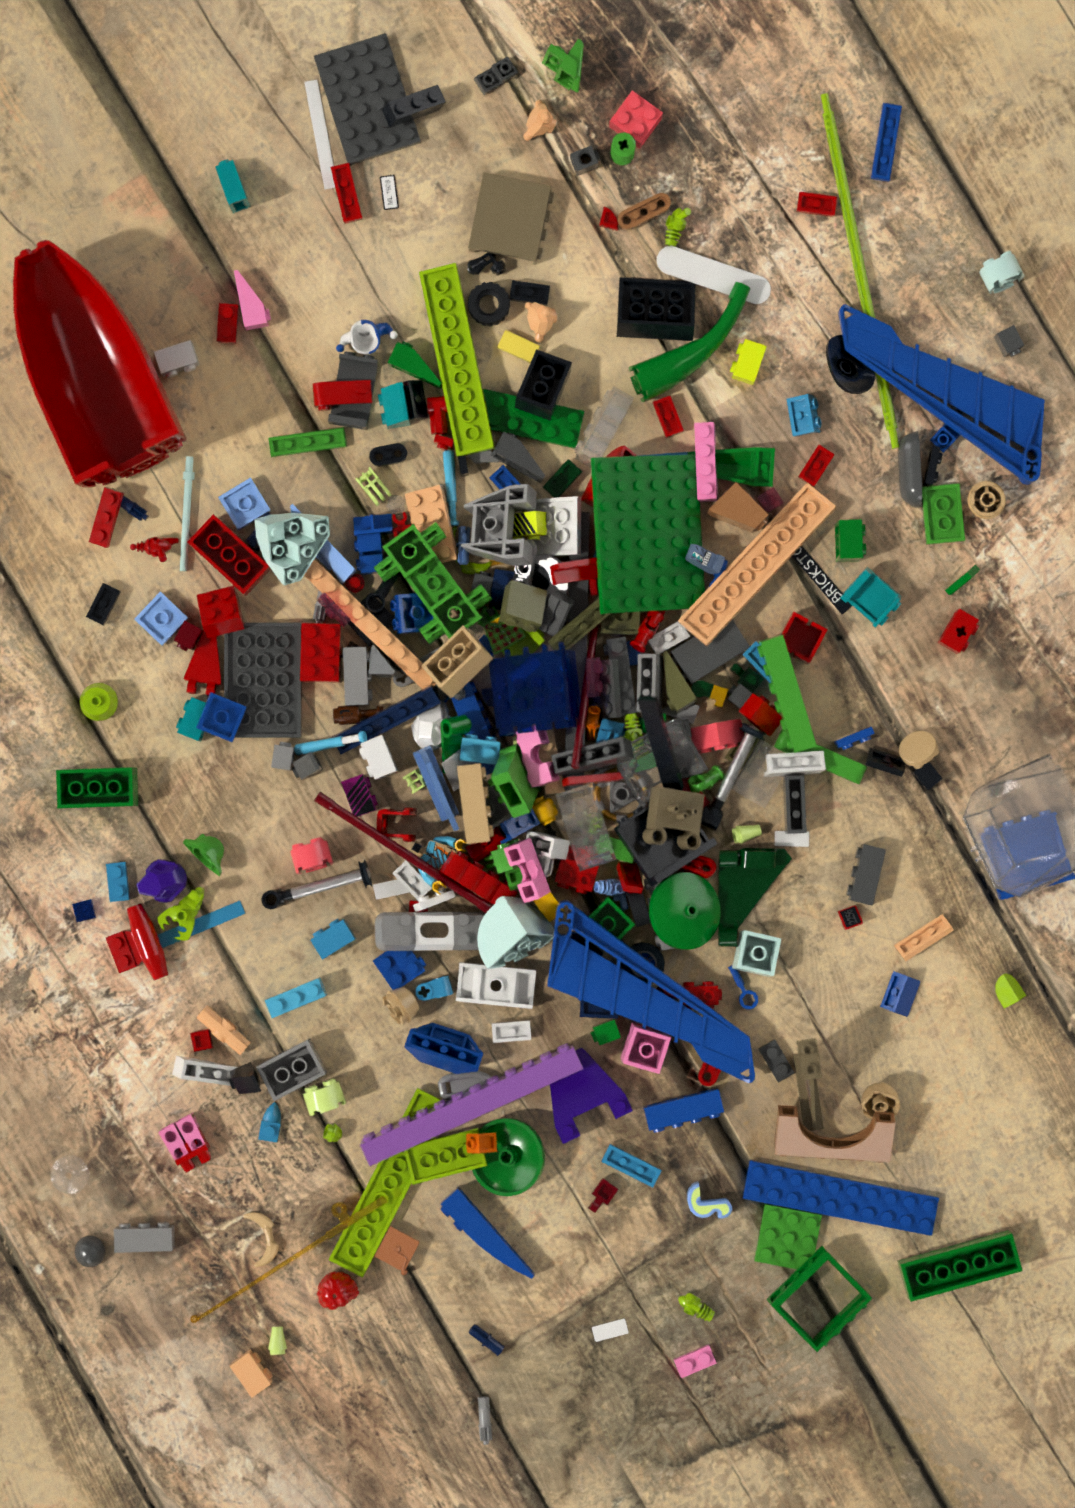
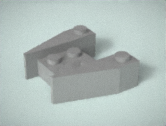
M529 484L510 485L465 504L464 508L473 515L471 543L461 544V547L472 555L508 565H532L533 546L525 539H513L515 512L536 509L537 492Z

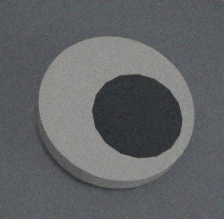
M548 554L536 555L532 586L546 590L547 595L552 594L554 591H560L568 596L570 583L553 585L550 566L562 562ZM521 565V566H520V568H521V570H522L523 572H525V573L528 572V570H529V566H528V565Z

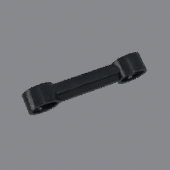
M407 548V549H406V550H408V551L411 553L412 556L414 555V553H413L414 550H413V549H410V548ZM398 572L385 583L382 581L376 592L367 597L365 606L370 613L378 614L384 609L385 598L401 572ZM372 597L379 598L382 602L381 608L376 610L370 608L368 605L369 599Z

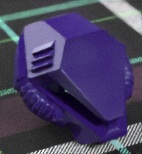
M157 859L147 867L146 875L136 886L141 895L152 896L155 900L163 903L172 902L184 890L187 884V874L180 864Z

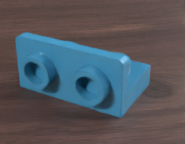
M805 394L788 398L787 405L793 437L820 433L822 424L817 414L818 401L815 396Z

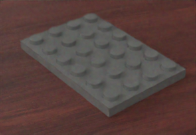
M386 33L314 56L349 165L421 143L414 119L390 128L382 112V109L388 102L406 96Z
M244 623L245 629L224 634V698L247 707L234 738H302V682L300 681L302 623Z

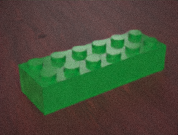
M1009 1230L897 1260L907 1298L910 1302L1023 1271L1013 1234Z

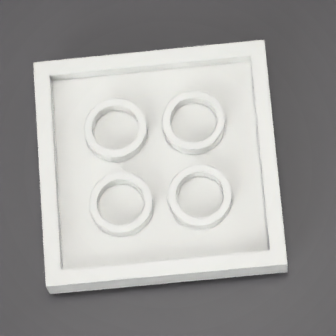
M581 497L536 499V509L529 510L528 512H546L547 535L540 536L539 540H533L537 545L536 555H581Z

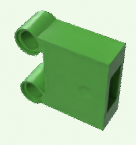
M518 744L500 749L498 761L491 779L488 780V784L494 786V790L501 795L497 798L498 802L506 804L513 818L530 813L536 796L541 791V786L531 787V784L528 782L527 772L521 762V748Z

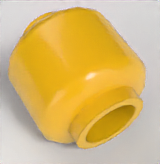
M544 796L535 799L532 809L540 824L542 823L544 826L555 821L558 810L552 798L545 799Z

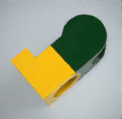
M702 680L694 682L691 686V690L696 697H706L714 700V706L722 708L728 689Z

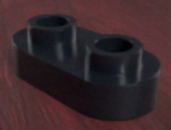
M396 443L373 448L369 458L373 465L382 467L404 462L408 453L404 445ZM396 451L402 452L400 457L394 455ZM376 455H383L382 460H376Z

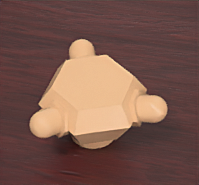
M537 100L535 108L530 112L526 123L528 128L524 134V139L529 141L533 137L544 135L546 132L550 134L556 126V119H554L552 113L542 100Z
M526 302L525 307L528 310L527 319L530 329L536 333L535 341L540 343L543 341L544 335L552 328V325L557 322L556 311L553 308L536 302Z

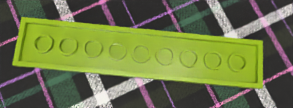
M452 263L420 271L419 275L457 457L467 456L495 449L457 264Z
M417 1088L402 1118L407 1115L411 1118L417 1114L418 1110L425 1107L431 1109L434 1107V1103L441 1099ZM404 1151L378 1163L329 1258V1261L362 1278L412 1183Z

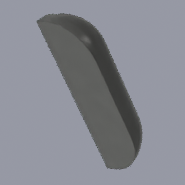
M915 431L904 436L899 443V487L904 501L914 508H920L922 504L920 442L918 432Z

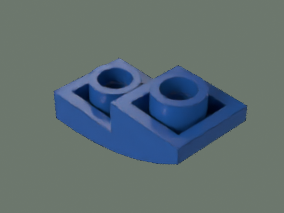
M944 424L930 441L935 446L941 447L940 450L944 453L960 434Z

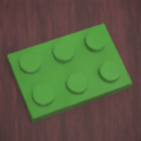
M960 483L922 487V510L926 545L965 541Z

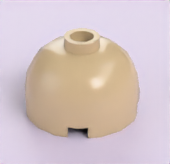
M874 1083L864 1090L861 1097V1107L864 1115L869 1119L873 1118L874 1111L894 1112L895 1116L900 1110V1100L896 1090L889 1084Z

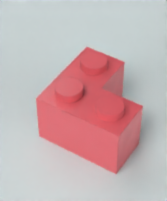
M741 719L690 728L694 751L700 750V754L712 752L711 748L713 747L715 751L726 749V745L727 749L738 747V743L744 737V731L739 729L742 727Z

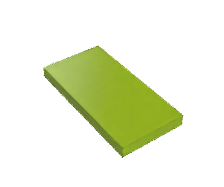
M478 1128L427 1140L404 1150L412 1185L487 1166L485 1153H467L466 1134L479 1133Z

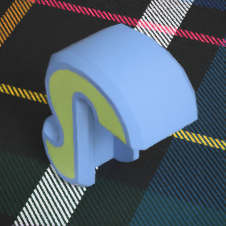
M698 1181L692 1183L688 1188L687 1202L690 1211L695 1216L706 1218L717 1212V1217L722 1219L731 1214L732 1205L728 1199L701 1200Z

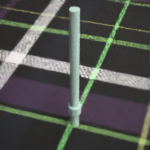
M186 456L185 471H183V480L185 482L180 571L187 572L189 544L187 542L189 541L192 480H194L195 472H193L194 457Z

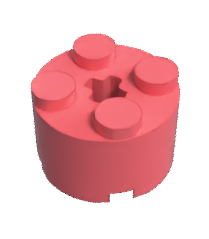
M319 837L310 840V844L303 845V843H298L292 846L293 850L290 853L296 874H302L301 870H306V873L325 868L327 867V862L331 865L333 864L326 840L324 841V839Z

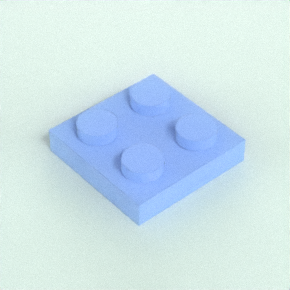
M251 477L218 497L238 531L271 511Z
M159 592L134 620L163 646L182 626L184 620L187 621L189 618L162 592Z

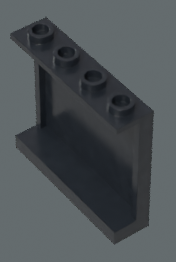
M640 806L632 812L634 814L632 817L628 818L626 815L617 821L619 825L614 828L651 887L717 845L714 837L709 840L701 827L699 834L701 844L696 850L681 849L677 844V838L683 831L663 828L667 833L666 841L663 844H647L643 840V832L647 825L649 806L646 808ZM656 832L653 834L654 840L656 839Z

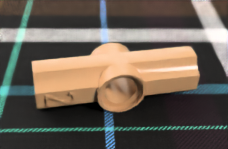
M207 1005L197 1016V1019L208 1027L218 1040L228 1044L239 1055L250 1045L251 1041L242 1035L232 1022L225 1017L222 1018L210 1006Z

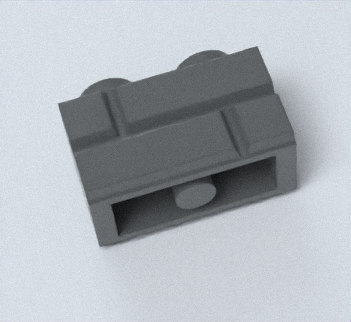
M560 591L548 594L542 625L538 629L552 636L557 634L566 626L576 600Z

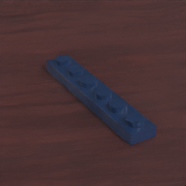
M430 685L332 736V738L356 735L361 731H365L368 741L440 704L441 700L433 686ZM361 742L348 743L336 748L342 755L361 745Z

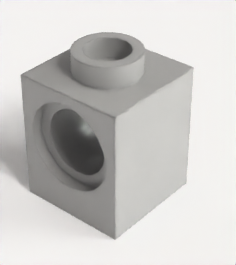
M280 742L279 745H274L271 768L292 771L295 752L294 747H291V743Z

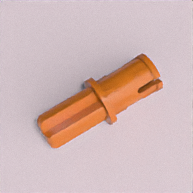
M591 706L588 709V719L585 722L588 741H595L597 739L598 728L601 725L599 721L601 710L597 706Z

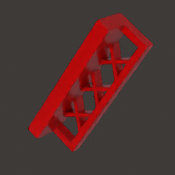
M597 557L551 565L550 571L553 585L598 579Z

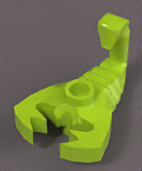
M197 887L184 897L178 905L172 906L157 917L160 927L165 931L164 924L170 925L167 920V916H170L173 922L177 921L179 926L187 929L186 932L178 931L180 937L174 938L183 941L189 940L194 930L195 916L198 914L204 899V888Z

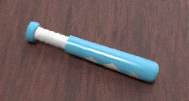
M361 731L359 734L346 737L339 736L300 743L294 746V752L296 755H304L310 752L344 746L345 744L357 741L363 743L367 741V735L365 731Z

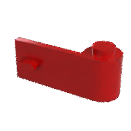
M371 380L317 382L312 384L314 407L318 408V411H328L334 405L372 403Z

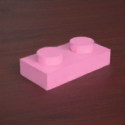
M709 1344L673 1359L681 1378L717 1364Z

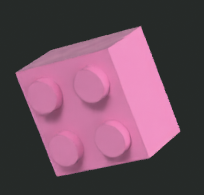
M632 1022L620 1057L622 1063L660 1074L671 1040L670 1035L648 1026L644 1029L641 1024Z

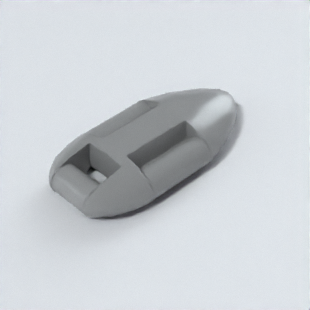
M481 1071L447 1074L438 1081L440 1096L443 1099L450 1100L452 1095L462 1091L464 1094L469 1091V1087L480 1083V1085L487 1083V1079L491 1076ZM446 1082H450V1093H447Z

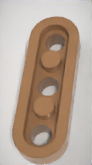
M658 193L623 210L618 215L619 227L623 230H631L667 212L671 205L670 197L665 193ZM659 201H662L665 205L663 207H659L657 203ZM641 210H646L648 212L647 215H642L640 213ZM629 218L631 222L625 224L623 220Z

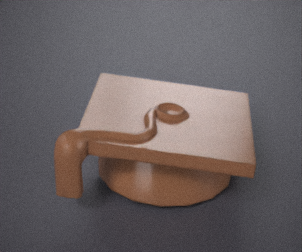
M390 1226L374 1257L401 1270V1274L405 1276L408 1272L406 1268L420 1241Z

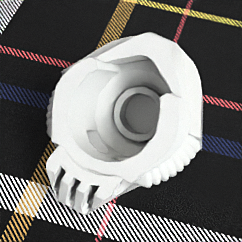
M441 702L417 715L411 725L414 740L420 748L430 745L432 751L441 747V722L443 719L451 718L448 715L449 709L445 702Z

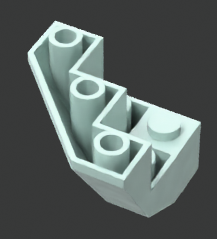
M284 513L255 519L256 538L263 558L284 586L301 581L330 536L329 517L303 513Z

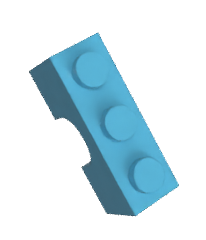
M319 977L265 1000L271 1018H274L323 998L327 993Z

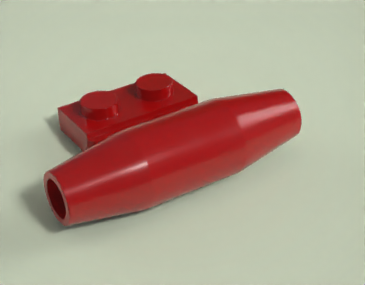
M141 903L127 908L131 931L124 930L106 937L118 972L122 973L135 968L143 961L153 980L167 976L168 970L164 951L150 917Z

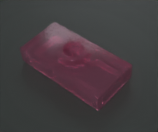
M323 593L317 599L326 609L325 613L331 619L335 618L343 627L351 621L326 593Z

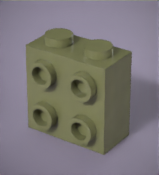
M511 580L504 590L499 621L504 622L508 626L523 628L527 632H536L542 625L547 591Z

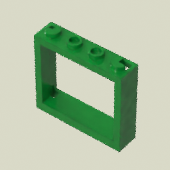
M821 1246L767 1298V1301L818 1352L823 1346L826 1347L828 1345V1341L833 1336L840 1334L842 1328L847 1323L852 1322L856 1318V1314L861 1309H865L866 1305L873 1298ZM828 1260L859 1294L812 1338L781 1305Z

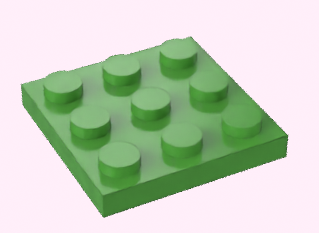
M765 1203L754 1261L798 1269L815 1253L822 1214Z

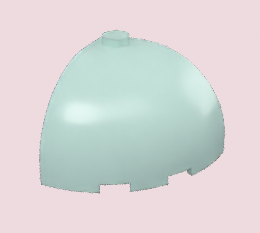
M501 896L487 911L480 923L478 930L480 956L488 969L504 967L506 965L505 962L512 960L517 962L529 956L527 952L536 948L541 949L553 940L554 927L530 903H524L523 899L517 897Z

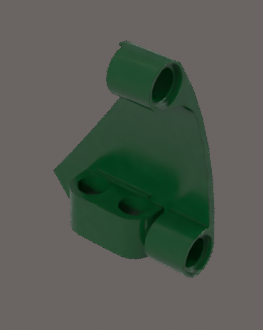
M741 848L740 850L719 851L718 899L721 910L718 925L719 947H738V928L792 859L785 848Z

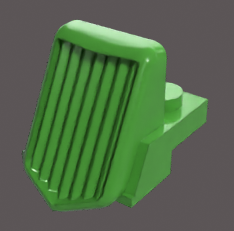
M579 38L568 54L561 47L551 44L542 61L543 65L556 73L554 81L574 92H579L584 44Z

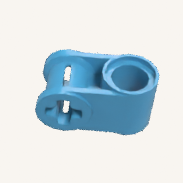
M449 975L419 984L415 991L417 998L426 1001L452 995L453 990ZM422 986L430 990L427 993V997H423V995L418 993L421 991Z

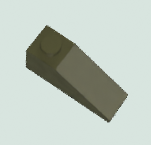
M666 650L663 652L668 699L666 703L671 711L675 710L678 714L695 704L697 698Z

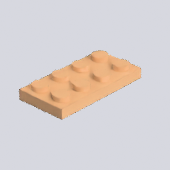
M436 485L406 493L405 498L411 525L414 524L421 533L436 522L446 535V538L431 549L442 564L457 560L458 553L443 486Z

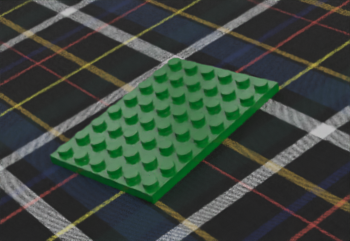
M696 454L591 458L600 614L689 609L705 592L704 571L685 560L690 544L702 547L700 501L697 500Z

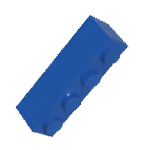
M718 1088L643 1106L649 1131L653 1130L654 1133L664 1131V1127L671 1125L672 1128L683 1126V1122L687 1121L697 1123L707 1116L710 1119L721 1116L720 1113L724 1112Z

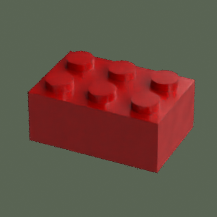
M301 624V682L340 683L341 624Z

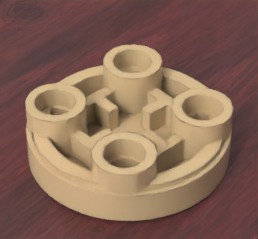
M926 731L910 733L901 741L899 746V754L902 760L915 769L922 768L924 764L931 761L939 753L934 736Z

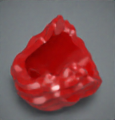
M343 1271L327 1273L319 1283L317 1291L320 1305L329 1310L347 1305L352 1299H356L359 1294L356 1281Z

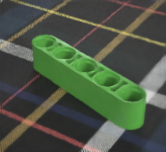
M781 730L774 748L785 753H794L792 749L789 750L785 739L788 736L786 731ZM819 745L800 751H824L826 771L859 785L867 769V766Z

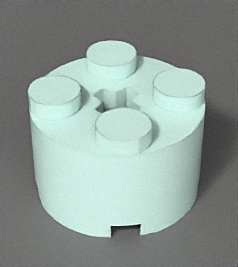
M1011 251L1003 253L998 259L994 260L991 258L983 263L984 267L979 272L990 294L992 291L994 293L1002 292L1012 287L1016 279L1021 281L1024 278V273Z

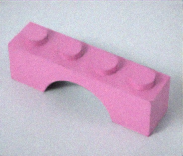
M714 422L694 423L697 500L700 502H716L718 500V482L715 457Z

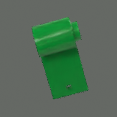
M466 715L442 720V762L461 749L462 735L470 732L472 723Z

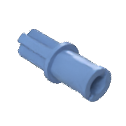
M466 526L458 528V543H456V547L458 548L457 562L460 565H467L469 563V553L461 547V544L470 543L471 529L467 527L466 530Z

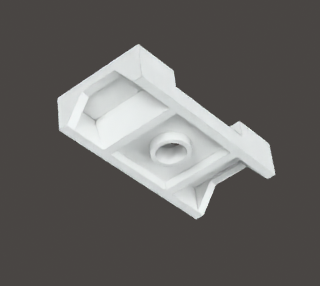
M460 962L456 1001L532 1009L536 970L511 967L488 969L486 965ZM498 980L501 982L502 987L499 991L491 989L490 984L492 981Z

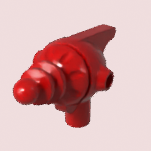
M151 537L145 543L141 541L140 544L137 542V545L131 544L130 549H137V552L141 550L142 553L145 551L153 557L158 556L160 562H166V552L171 549L173 544L179 543V539Z

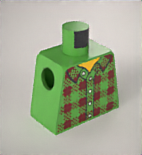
M491 607L484 612L490 622L483 626L494 655L526 638L525 633L520 627L508 626L504 622H500V615L495 607Z

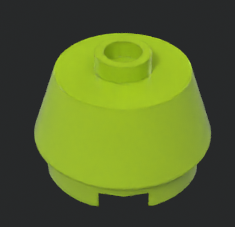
M104 683L89 685L80 696L82 712L86 717L94 721H103L110 718L118 706V698L115 691Z

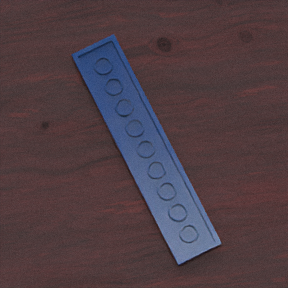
M749 1160L742 1196L743 1199L929 1236H932L939 1202V1197L753 1160Z

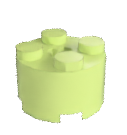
M332 1078L323 1081L322 1086L312 1085L304 1088L303 1097L310 1116L315 1115L314 1111L324 1113L338 1108L339 1102L342 1105L346 1104L339 1081Z

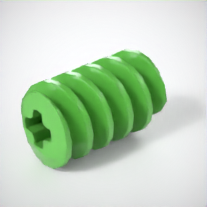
M624 132L617 134L613 138L610 154L611 159L617 165H627L633 160L636 147L633 136Z

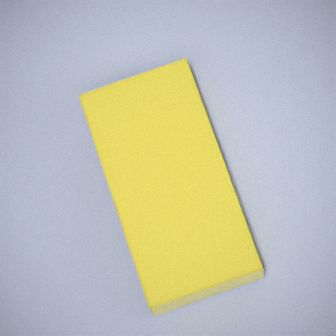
M505 330L497 348L531 363L536 349L539 350L540 345Z

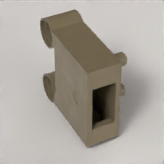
M651 787L647 825L643 832V840L647 844L661 845L667 838V833L663 828L683 831L677 838V844L681 849H698L701 844L699 834L705 794L663 787ZM654 832H656V839H655V840H654V838H653Z

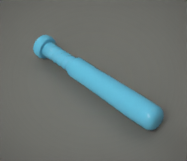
M445 450L443 452V464L451 526H459L456 516L455 456L453 450Z

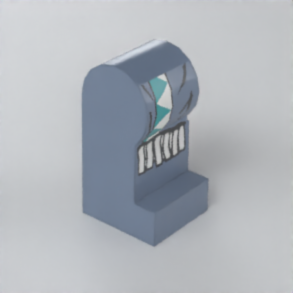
M690 544L685 560L709 574H718L725 557L720 554L716 555L699 545Z

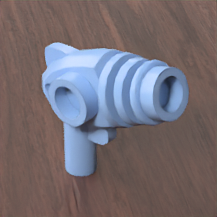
M611 878L595 881L593 886L595 893L613 896L614 901L620 902L621 910L628 909L627 892L623 891L620 879Z

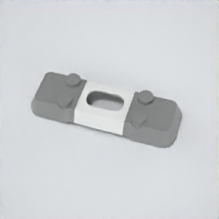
M380 913L375 919V943L377 948L382 951L479 950L478 930L485 913ZM424 923H445L448 926L449 932L444 938H425L421 935L420 928Z

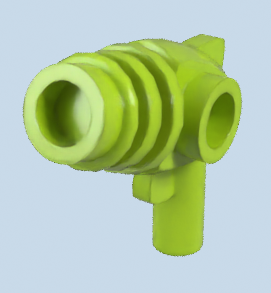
M677 208L672 215L668 216L666 220L668 230H666L667 234H665L667 237L665 238V245L676 247L678 244L676 240H679V237L682 235L678 232L683 231L686 227V220L684 218L691 214L689 208L684 210Z
M637 713L626 714L625 721L628 720V722H625V725L629 724V726H625V728L629 729L625 731V736L622 737L631 740L633 752H638L640 748L645 747L642 729L637 728L641 724L636 725V723H640L636 721L639 717H637Z
M687 1293L678 1298L686 1314L690 1316L696 1314V1318H704V1321L710 1322L715 1311L709 1308L706 1303H701L699 1297Z

